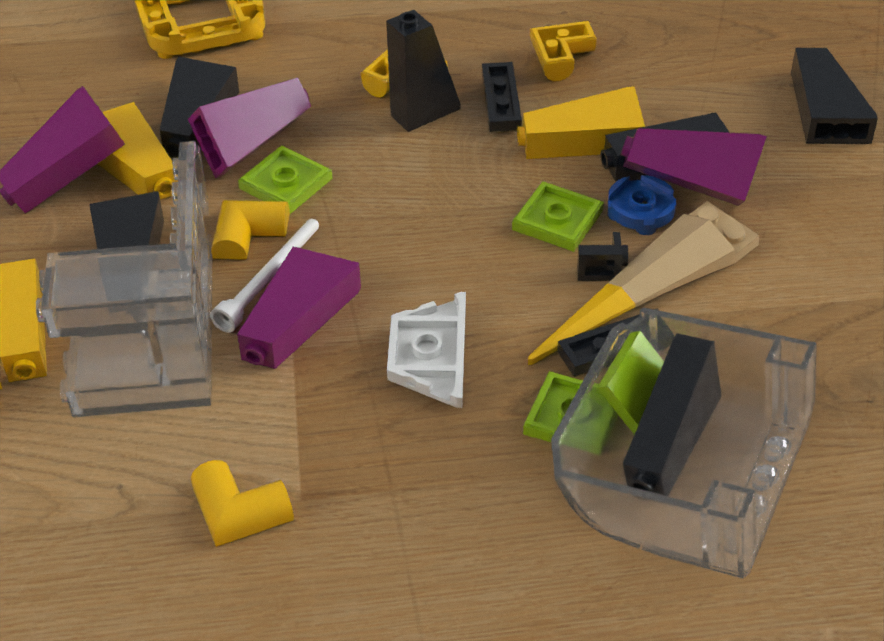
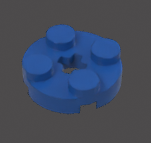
M641 175V180L630 181V176L624 177L616 181L609 189L607 216L624 227L636 230L641 235H651L656 232V228L665 226L673 219L676 211V199L673 196L674 190L667 182L653 176Z

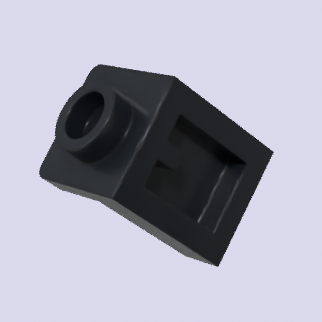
M613 232L612 245H578V281H611L621 272L622 266L628 265V245L621 244L620 232Z

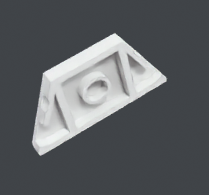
M466 292L454 294V301L439 306L432 301L420 305L417 309L405 310L391 315L387 380L453 407L463 408Z

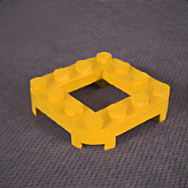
M135 0L136 10L147 42L153 50L157 51L158 56L163 59L190 52L197 53L219 46L226 47L247 40H259L263 37V29L265 28L263 0H225L232 16L179 27L175 18L171 16L168 4H181L188 0Z

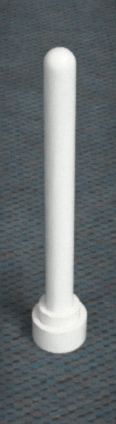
M316 219L307 220L233 299L221 301L211 311L210 318L218 329L227 333L233 332L243 320V309L274 277L292 247L301 248L318 230V221Z

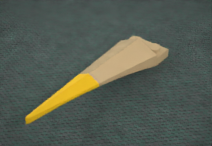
M706 201L689 215L683 214L534 350L528 356V365H533L557 351L558 341L593 330L668 291L735 264L759 245V235L709 201Z

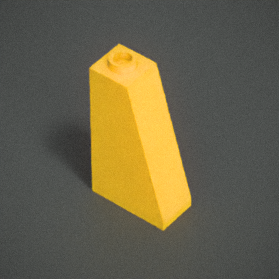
M635 86L523 113V126L517 127L518 146H524L526 159L600 155L601 150L605 146V135L645 127Z
M131 102L103 111L102 113L125 145L100 161L98 165L138 195L158 191L161 200L181 193L175 164L136 104Z
M35 258L0 264V364L9 382L47 376L43 284Z

